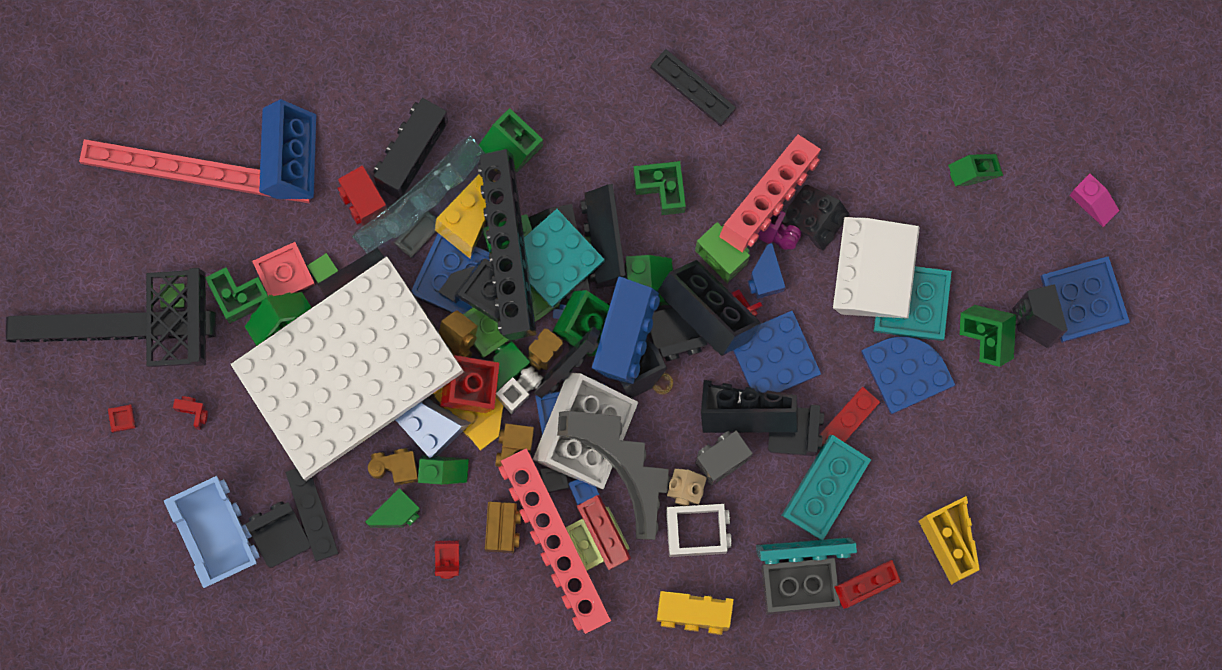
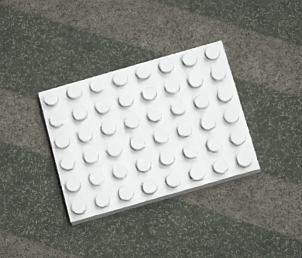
M388 257L382 259L231 364L297 470L306 481L464 372Z

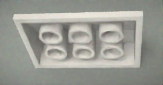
M844 217L833 309L843 315L909 318L920 227L870 218Z
M571 373L563 383L533 460L550 469L604 489L613 466L592 447L575 439L557 436L559 412L575 411L621 416L622 433L619 440L623 441L638 402L581 373Z

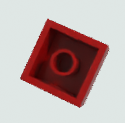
M363 165L338 179L340 187L337 188L339 195L345 205H351L349 207L350 214L357 225L361 223L365 229L389 215L385 202Z
M453 355L464 372L443 386L441 406L480 413H488L494 410L499 363Z

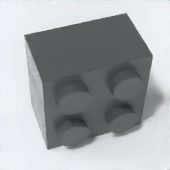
M727 431L718 438L716 445L711 447L708 444L698 451L695 464L703 476L707 477L706 480L711 487L747 463L753 455L737 431L732 434Z

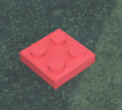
M296 242L252 261L268 296L284 295L289 292L298 293L315 285Z

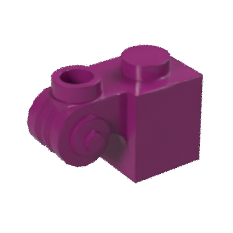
M780 211L777 216L772 215L770 218L772 221L764 232L760 230L758 239L768 244L774 242L781 249L787 250L796 247L802 233L796 226L789 225L785 227L782 221L786 213Z

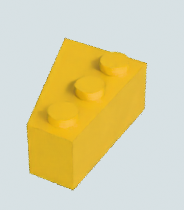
M479 174L436 218L435 231L470 259L482 234V228L486 224L483 213L486 202L481 194L483 179Z
M967 496L919 520L951 585L980 570L975 540L972 538V523L968 515Z
M661 591L656 622H661V627L675 628V624L684 625V630L698 632L699 628H706L710 634L722 635L723 631H728L730 628L733 599L719 600L712 599L713 597L710 596L698 597L691 596L690 594Z

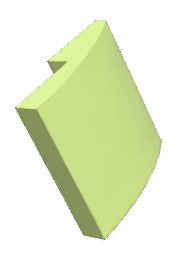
M606 507V509H607V511H608V513H609V515H610V517H611V519H612V521H613V523H614V525H615V527H616V529H617V531H618V533H619V535H620V537H621V539H622V541H623V543H624V545H625V547H626V549H627V551H628L630 548H629V546H628V544H627V542H626V540H625V538H624V536H623V534H622V532H621V530H620V528H619V526H618V524H617V522H616V520H615V518H614V516H613V514H612L610 508H609V507ZM583 519L566 527L586 571L604 562Z

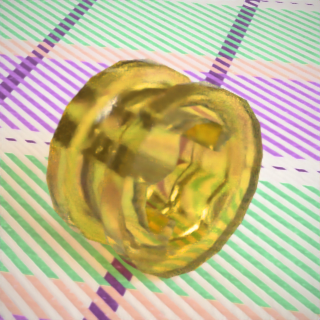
M664 373L660 378H664L666 382L669 381V386L666 385L664 390H661V387L656 386V384L653 386V390L660 395L668 394L673 387L672 377Z

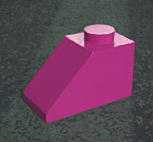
M1091 174L1069 195L1102 227L1119 212L1108 190Z

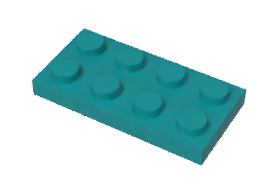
M829 435L781 516L823 541L871 459L834 435Z
M851 537L824 539L823 541L811 540L756 545L757 556L761 561H765V564H777L779 559H789V562H801L803 557H813V560H825L827 555H836L837 558H849L851 553H857L856 543Z

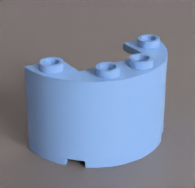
M217 476L163 500L173 522L180 531L195 564L194 569L203 588L256 564V559L260 558L255 545L251 546L248 540L252 535L249 533L246 525L242 526L238 518L242 514L237 503L232 504L227 495L230 490L225 480L220 481Z

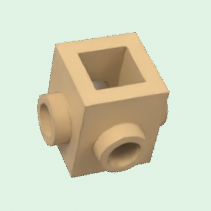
M675 469L669 483L667 496L676 499L675 503L678 505L689 506V503L699 504L703 496L707 477L690 470Z

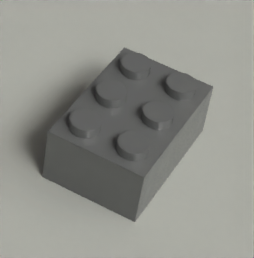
M835 558L765 564L761 567L766 615L835 609L840 606L839 597L834 587L838 585Z

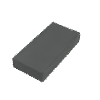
M424 209L394 244L412 259L436 233V217L427 209Z

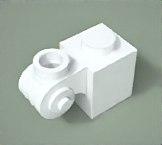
M532 366L520 372L522 375L519 380L516 381L512 378L496 393V398L511 414L529 398L528 393L541 384L543 377L538 375V372H535Z

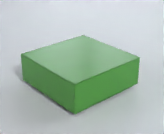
M327 253L307 265L318 283L338 271Z
M160 284V291L166 284ZM173 284L180 292L185 288V284ZM170 287L162 297L170 304L177 297L178 293ZM181 298L173 308H185V300ZM160 300L161 309H165L167 306Z

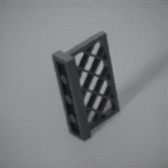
M189 268V270L146 273L147 367L206 365V272L200 268ZM179 277H187V286L180 292L173 284ZM162 278L167 282L159 293L153 289V279ZM172 287L178 295L169 304L162 296ZM181 298L187 301V309L182 315L173 308ZM160 299L167 307L157 316L153 312V305ZM172 310L179 318L169 327L162 319ZM183 321L188 326V331L180 338L173 330ZM160 322L167 331L157 339L153 335V329ZM172 334L179 341L169 351L162 342ZM182 344L188 349V359H178L174 355ZM160 345L167 354L161 361H153V352Z

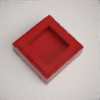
M132 405L108 409L112 433L136 429Z

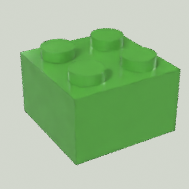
M717 222L697 240L695 251L728 283L748 264L750 257L748 254L749 249L746 248L742 253L721 239L719 236L724 224L721 226Z

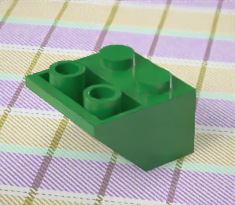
M509 108L492 125L478 145V148L484 154L507 149L514 157L515 172L517 173L543 147V139Z

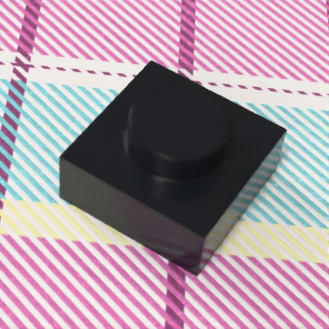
M550 468L541 469L542 480L548 493L569 489L565 474Z

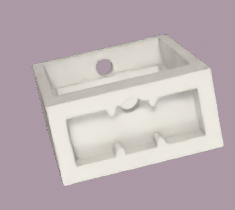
M724 504L667 507L669 557L726 554L727 548H731V534H726V524H730L729 510L724 509ZM718 512L720 546L679 548L677 514Z

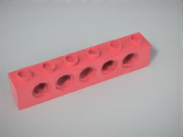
M798 134L726 221L719 237L742 253L748 245L752 247L759 238L758 233L760 230L764 232L770 225L772 215L777 216L784 206L782 203L785 200L789 201L796 192L794 188L797 184L802 186L808 177L806 173L809 170H815L820 162L818 155L821 149Z

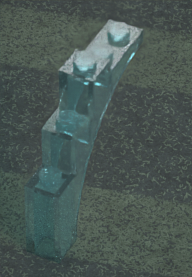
M470 135L456 144L441 162L409 192L375 219L357 230L352 237L366 253H369L391 238L395 239L407 232L422 214L438 205L450 189L467 178L480 161V155L485 154V152Z

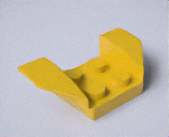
M442 388L433 393L440 404ZM497 398L495 399V409L488 413L443 407L450 410L457 417L471 423L463 432L474 442L480 451L499 437L503 405Z

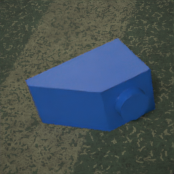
M772 243L767 244L751 273V280H748L751 294L755 293L757 299L781 293L785 290V284Z

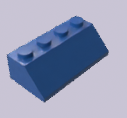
M282 99L263 108L260 193L276 199L314 198L316 114Z
M618 277L592 369L607 378L631 384L634 383V379L638 377L640 372L639 362L641 355H644L647 344L645 341L647 334L653 327V313L659 306L660 298L657 291L651 287Z

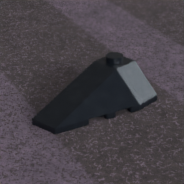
M647 338L645 341L647 344L644 355H641L639 362L640 372L638 377L634 379L633 384L621 381L623 388L631 399L652 389L667 370L658 348Z

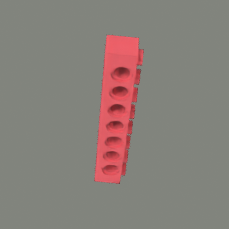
M527 448L501 460L502 466L498 467L503 479H509L512 488L509 489L510 494L515 502L519 500L523 508L519 512L524 522H530L533 531L530 532L531 537L536 545L540 543L544 551L540 555L546 567L551 565L554 571L551 577L557 588L561 586L565 594L561 598L567 610L572 608L575 614L572 620L578 631L582 630L586 634L610 622L611 620ZM520 470L525 471L528 474V481L525 484H518L515 480L516 472ZM529 492H535L539 497L538 503L534 506L528 505L525 501V497ZM541 513L549 517L548 525L543 528L539 527L536 523V517ZM550 535H556L560 540L559 546L555 549H550L547 546L546 541ZM565 556L570 560V566L567 570H560L558 568L557 561L560 557ZM572 578H577L581 583L580 589L576 592H571L568 589V582ZM582 600H588L591 603V609L587 613H581L578 609V604Z

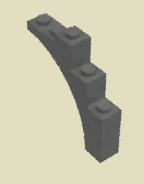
M575 411L559 412L557 436L575 439L584 443L609 461L625 483L632 500L636 519V539L655 540L658 532L657 511L660 506L658 493H667L670 483L669 469L643 467L646 459L645 443L619 440L622 433L621 416Z

